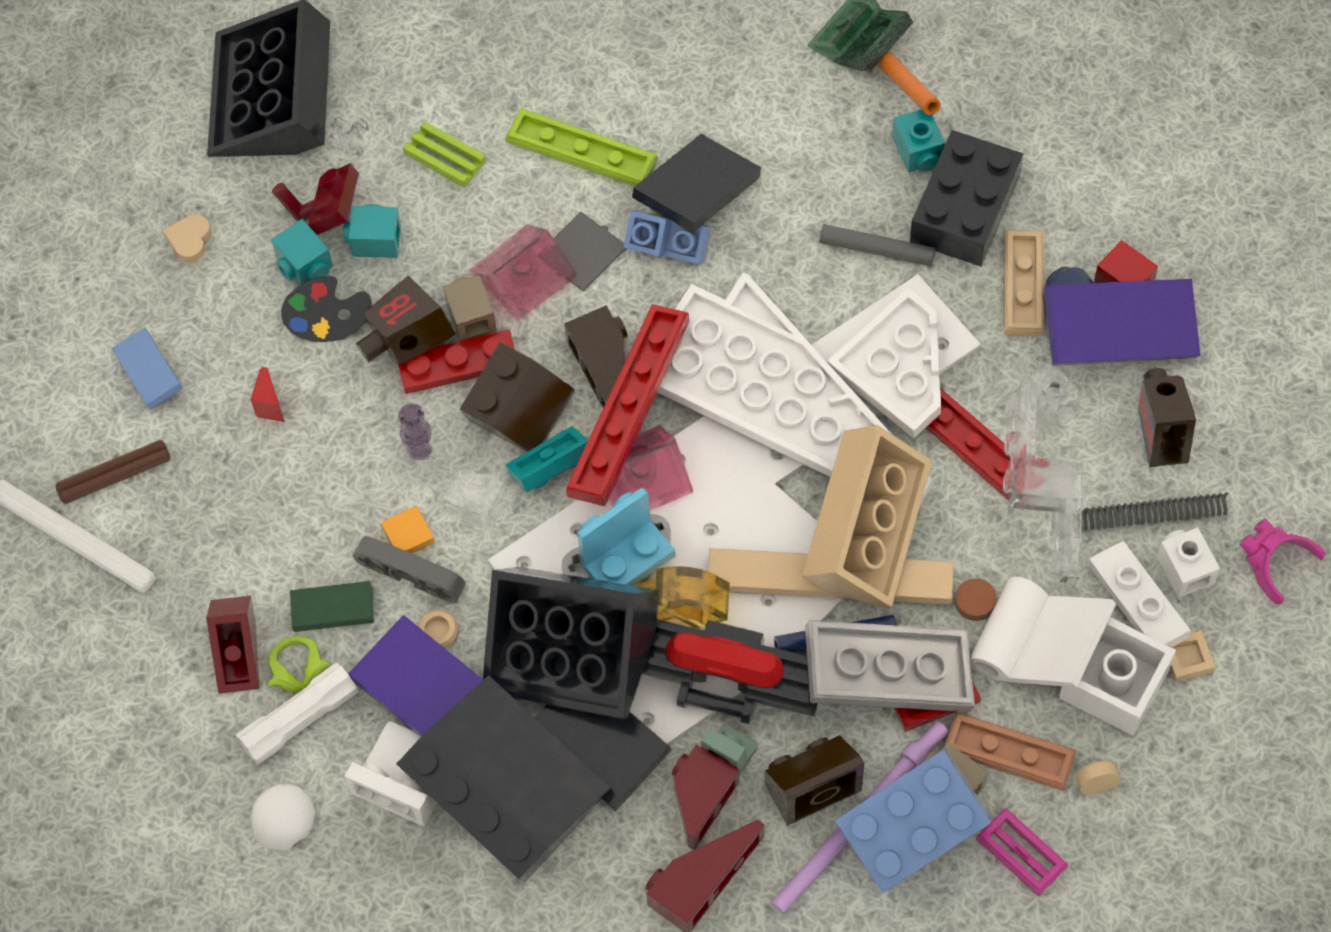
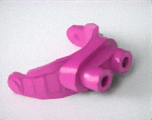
M1264 518L1254 527L1257 533L1254 536L1252 534L1247 535L1241 540L1239 545L1248 554L1246 560L1253 567L1258 585L1272 602L1279 605L1283 603L1284 597L1274 586L1269 574L1270 557L1275 548L1284 542L1297 544L1310 551L1320 560L1325 557V551L1309 538L1294 534L1288 535L1280 526L1274 528Z

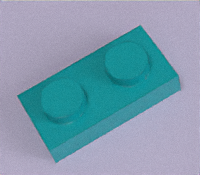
M571 426L507 463L505 466L511 478L527 493L532 489L544 486L549 479L566 469L576 467L588 439Z

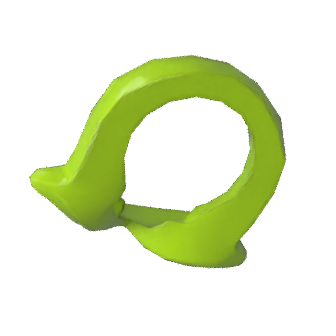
M302 636L287 637L278 642L268 656L269 668L273 676L268 685L271 687L278 686L288 692L302 691L310 684L312 679L321 674L330 664L322 660L319 647L314 640ZM290 645H304L309 649L303 682L297 681L294 675L289 673L278 662L280 652Z

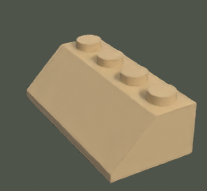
M879 425L844 430L802 577L830 594L885 608L892 607L932 460Z

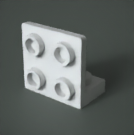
M390 721L384 727L364 766L352 762L345 774V779L350 794L425 827L437 802L396 765L417 742L420 736L412 730Z

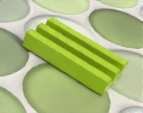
M424 121L420 126L421 131L419 133L415 132L412 135V142L410 144L406 143L403 146L404 154L465 188L486 162L485 155ZM428 136V137L434 139L435 141H437V142L443 144L444 146H446V147L452 149L453 151L459 153L460 155H462V156L468 158L469 160L473 161L474 163H471V162L467 161L466 159H464V158L458 156L457 154H455V153L449 151L448 149L442 147L441 145H439V144L433 142L432 140H430V139H428V138H426V137ZM419 145L465 170L466 173L463 174L418 149Z

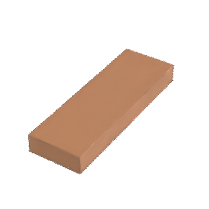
M959 712L955 713L945 743L946 745L949 742L978 764L1062 791L1065 789L1076 754L1075 749Z

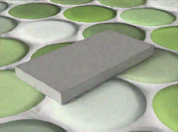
M809 620L805 625L810 703L970 712L975 707L967 630Z

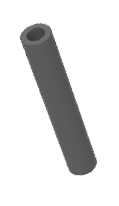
M826 224L822 226L819 243L932 266L936 250L935 247Z

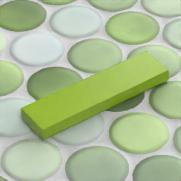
M520 108L505 137L507 143L634 187L652 173L658 160L657 154Z

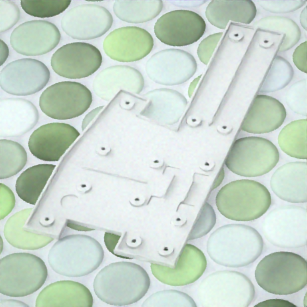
M917 274L813 343L812 346L827 362L828 359L907 288L937 311L938 345L943 344L945 346L944 349L938 348L939 375L979 349L981 344ZM852 389L876 417L883 414ZM703 416L623 469L605 507L577 500L488 559V563L493 570L521 567L522 563H527V568L563 574V558L568 552L579 547L575 531L580 530L581 526L589 518L595 515L601 516L612 509L614 503L622 495L628 492L635 493L640 488H644L649 494L650 514L660 515L669 523L671 529L670 544L675 549L676 557L647 576L644 582L634 585L660 590L657 619L704 631L708 620L764 633V646L775 648L774 636L805 631V625L809 620L824 621L844 600L840 598L707 591L710 548L808 554L818 521L777 486L806 465L706 416ZM781 454L782 458L776 459L775 455ZM680 460L682 464L676 465L675 461ZM713 530L715 533L714 535H708L707 532ZM580 562L573 565L574 571H578L582 577L588 578V574L583 570ZM769 599L772 601V604L766 605L765 601ZM642 674L630 712L642 723L644 719H649L650 724L646 726L668 745L716 713L715 711L686 705L685 708L678 707L676 704L681 686L680 683ZM708 675L706 682H694L692 689L736 699L743 694L742 691H738L737 682Z

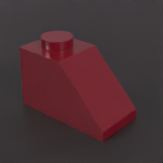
M251 595L211 600L206 621L218 694L259 689L257 632Z
M697 744L689 756L684 753L678 759L672 771L676 799L687 845L693 850L697 848L739 784L738 768Z

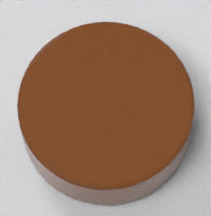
M969 579L963 582L957 589L955 597L956 609L961 616L968 620H984L991 615L996 605V592L991 584L982 579Z

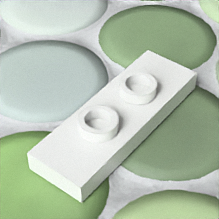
M1124 541L1089 558L1088 565L1135 630L1171 648L1190 638L1191 630Z

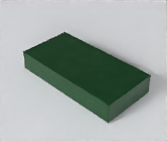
M370 581L290 590L291 619L294 632L375 623L372 585Z

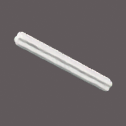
M0 480L1 506L141 593H146L154 584L156 578L151 570L7 481Z

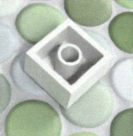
M1110 617L1077 688L1062 686L1059 699L1134 736L1171 668L1176 650Z

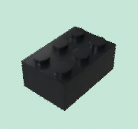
M951 130L913 216L910 242L935 247L936 252L982 267L1020 178L1024 153Z

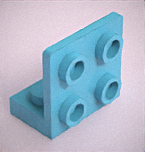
M640 488L635 493L628 492L622 495L614 503L612 509L601 516L595 515L589 518L577 533L581 567L591 579L634 586L676 557L673 546L651 522L649 494L644 488Z

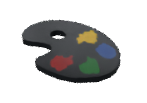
M324 276L311 279L295 288L286 297L282 305L281 317L286 328L292 334L302 339L313 342L336 341L355 333L365 324L364 314L372 306V299L365 290L359 291L346 299H339L335 295L338 284L337 278L334 276ZM342 309H347L351 313V316L346 320L338 318V312Z

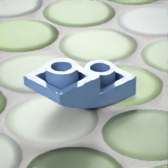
M631 210L623 248L655 256H667L695 264H703L712 226L703 224L692 233L663 215Z
M145 327L112 348L149 409L154 408L161 402L167 401L175 393L183 389L171 366L163 357L153 337Z

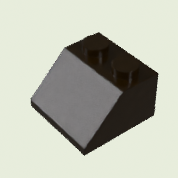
M499 342L460 407V411L470 422L528 452L546 441L575 389L535 360Z
M840 735L830 740L824 737L809 744L805 752L794 757L784 755L771 762L768 769L765 770L764 783L786 825L789 826L861 792L865 763L862 757Z

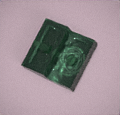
M846 0L807 46L834 63L851 69L871 72L914 22L907 11L881 9L877 0Z

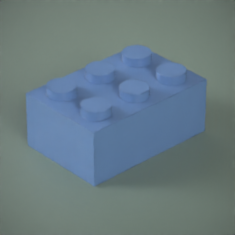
M944 748L835 821L880 891L884 893L989 825L993 819L947 749Z

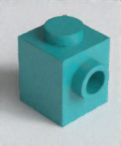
M920 109L893 118L892 138L907 171L911 172L919 169L922 172L934 169L945 146V141L933 115H927Z
M377 204L352 206L351 220L344 223L343 240L344 243L350 244L352 256L398 258L401 234L398 207H382Z
M303 219L271 239L276 258L278 259L276 262L277 267L288 281L294 278L299 284H302L311 279L327 276L333 267L329 249Z

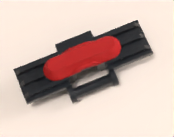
M657 619L656 632L642 674L680 683L681 686L676 704L678 707L685 708L686 705H691L739 717L742 723L750 724L756 703L813 717L818 703H810L807 656L764 646V633L711 620L707 621L704 631ZM708 675L732 680L738 683V691L746 694V700L744 702L692 689L693 683L706 682Z

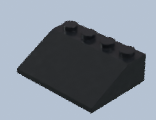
M299 0L216 32L207 156L296 155L325 145L330 20L308 1Z
M523 567L492 570L483 680L490 676L513 698L621 719L628 718L656 632L660 590Z
M487 676L430 727L396 763L510 872L523 882H526L611 790V787L490 676Z

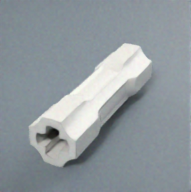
M336 662L312 679L305 689L270 714L259 717L238 732L236 738L258 766L283 748L286 741L327 712L334 711L358 694V689L344 668Z

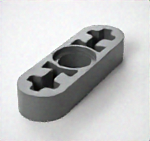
M362 537L353 554V558L360 565L398 581L403 578L415 583L414 588L450 603L458 601L466 586L465 580L457 573L372 537Z

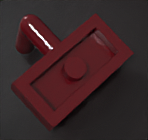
M351 163L338 169H329L319 179L315 199L303 205L284 183L277 184L272 189V194L295 220L303 219L305 221L309 219L308 226L316 235H319L348 221L359 173Z

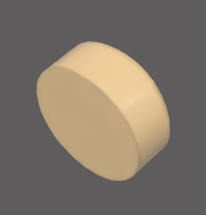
M432 610L423 615L418 622V627L445 649L450 648L458 638L459 629L457 621L447 611Z
M1097 761L1080 769L1076 775V780L1080 792L1084 795H1090L1115 788L1120 783L1121 777L1115 763L1111 761Z

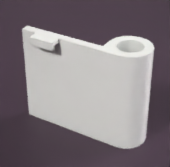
M1010 577L970 656L971 668L996 681L1077 688L1116 603L1112 599L1048 596L1034 582L1022 577Z

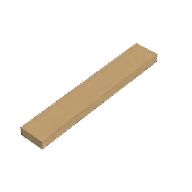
M710 548L707 591L849 599L830 594L802 577L808 554ZM905 559L893 602L951 605L953 562Z

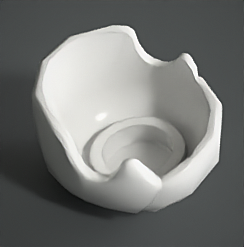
M280 783L264 790L252 807L250 826L255 840L266 849L285 851L291 849L300 840L307 838L311 833L310 830L313 828L316 817V809L312 797L301 787L293 784Z

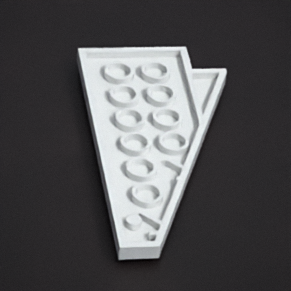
M742 273L726 300L693 284L690 285L676 307V310L688 312L690 321L657 393L831 477L844 430L879 425L889 432L748 274ZM929 475L921 503L932 486V478Z

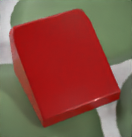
M262 367L259 370L250 399L255 415L258 418L285 422L268 368Z

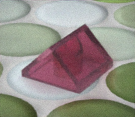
M530 224L525 225L469 269L473 276L480 275L484 287L517 321L577 276L549 231Z
M661 425L638 434L609 497L612 507L622 495L628 492L635 493L640 488H644L649 494L650 510L693 493V488L676 439Z

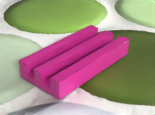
M1007 808L1002 810L976 837L979 843L1038 897L1069 865ZM1006 822L1054 867L1048 871L1000 826ZM994 833L1026 864H1028L1038 875H1040L1042 879L1040 881L1037 880L1027 869H1025L1015 858H1013L1003 847H1001L991 837V835Z

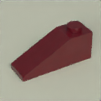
M755 820L672 860L665 870L661 868L656 870L645 887L648 891L646 893L647 905L683 932H691L762 841L765 824Z

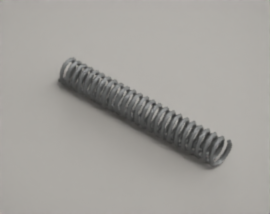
M1225 492L1224 495L1222 493L1218 495L1213 493L1211 496L1206 494L1205 497L1203 495L1199 497L1194 495L1192 498L1187 496L1186 499L1183 497L1177 499L1175 497L1173 500L1168 498L1167 501L1164 499L1160 502L1155 500L1154 503L1149 500L1148 503L1145 501L1141 504L1136 502L1135 505L1130 502L1129 505L1126 503L1122 506L1117 504L1116 507L1112 504L1110 507L1107 505L1103 508L1098 506L1097 509L1094 506L1091 509L1086 507L1084 510L1079 508L1078 511L1076 509L1071 511L1070 519L1073 524L1075 514L1077 530L1080 532L1082 530L1080 520L1082 514L1084 530L1087 531L1088 513L1090 529L1093 530L1094 512L1097 523L1096 528L1099 530L1101 528L1099 517L1101 512L1103 528L1106 529L1107 510L1109 527L1112 528L1114 526L1113 510L1116 520L1115 526L1119 527L1118 513L1120 510L1122 526L1125 527L1126 508L1128 525L1131 526L1133 524L1132 508L1135 517L1134 523L1138 525L1139 517L1137 510L1139 507L1141 524L1144 525V506L1147 512V523L1149 524L1152 522L1151 506L1154 515L1153 521L1157 523L1158 514L1156 507L1158 505L1160 521L1163 523V504L1167 515L1166 520L1169 522L1171 520L1169 503L1171 504L1172 519L1174 521L1177 520L1175 507L1177 503L1179 519L1182 521V501L1187 520L1190 518L1188 501L1192 510L1191 517L1193 519L1196 518L1194 505L1196 501L1198 517L1201 519L1203 515L1201 499L1205 510L1204 516L1207 518L1209 516L1207 499L1211 507L1210 515L1212 517L1215 516L1214 498L1217 505V515H1221L1220 497L1224 508L1223 514L1226 516L1228 514L1226 497L1229 493Z

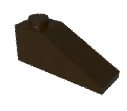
M607 305L564 323L566 341L602 408H604L625 363L624 339L628 337L619 316L613 318Z

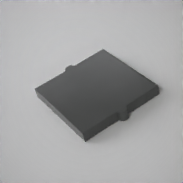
M580 211L536 256L556 271L557 277L563 276L580 290L584 291L627 248H623L624 243L608 232L606 225L600 226Z

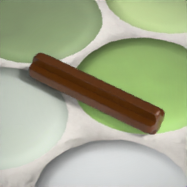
M157 440L58 481L55 484L56 491L60 500L67 504L170 460L169 451L163 440Z

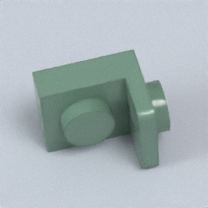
M723 724L718 732L709 728L701 740V747L738 768L739 776L758 747L755 740L727 724Z

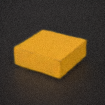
M417 506L381 522L382 529L390 544L411 554L435 543L434 537Z

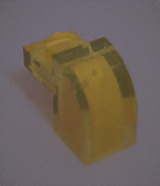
M663 567L656 569V578L636 584L638 587L660 590L657 619L666 621L676 618L696 629L705 627L708 620L719 623L728 620L730 583L711 572L693 567Z

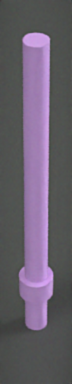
M936 721L916 743L911 742L900 754L901 760L863 801L923 763L928 754L947 735V728ZM840 828L832 834L770 902L779 912L784 914L849 842Z

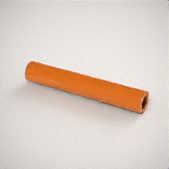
M888 50L877 65L925 114L934 115L937 113L941 106L940 101Z

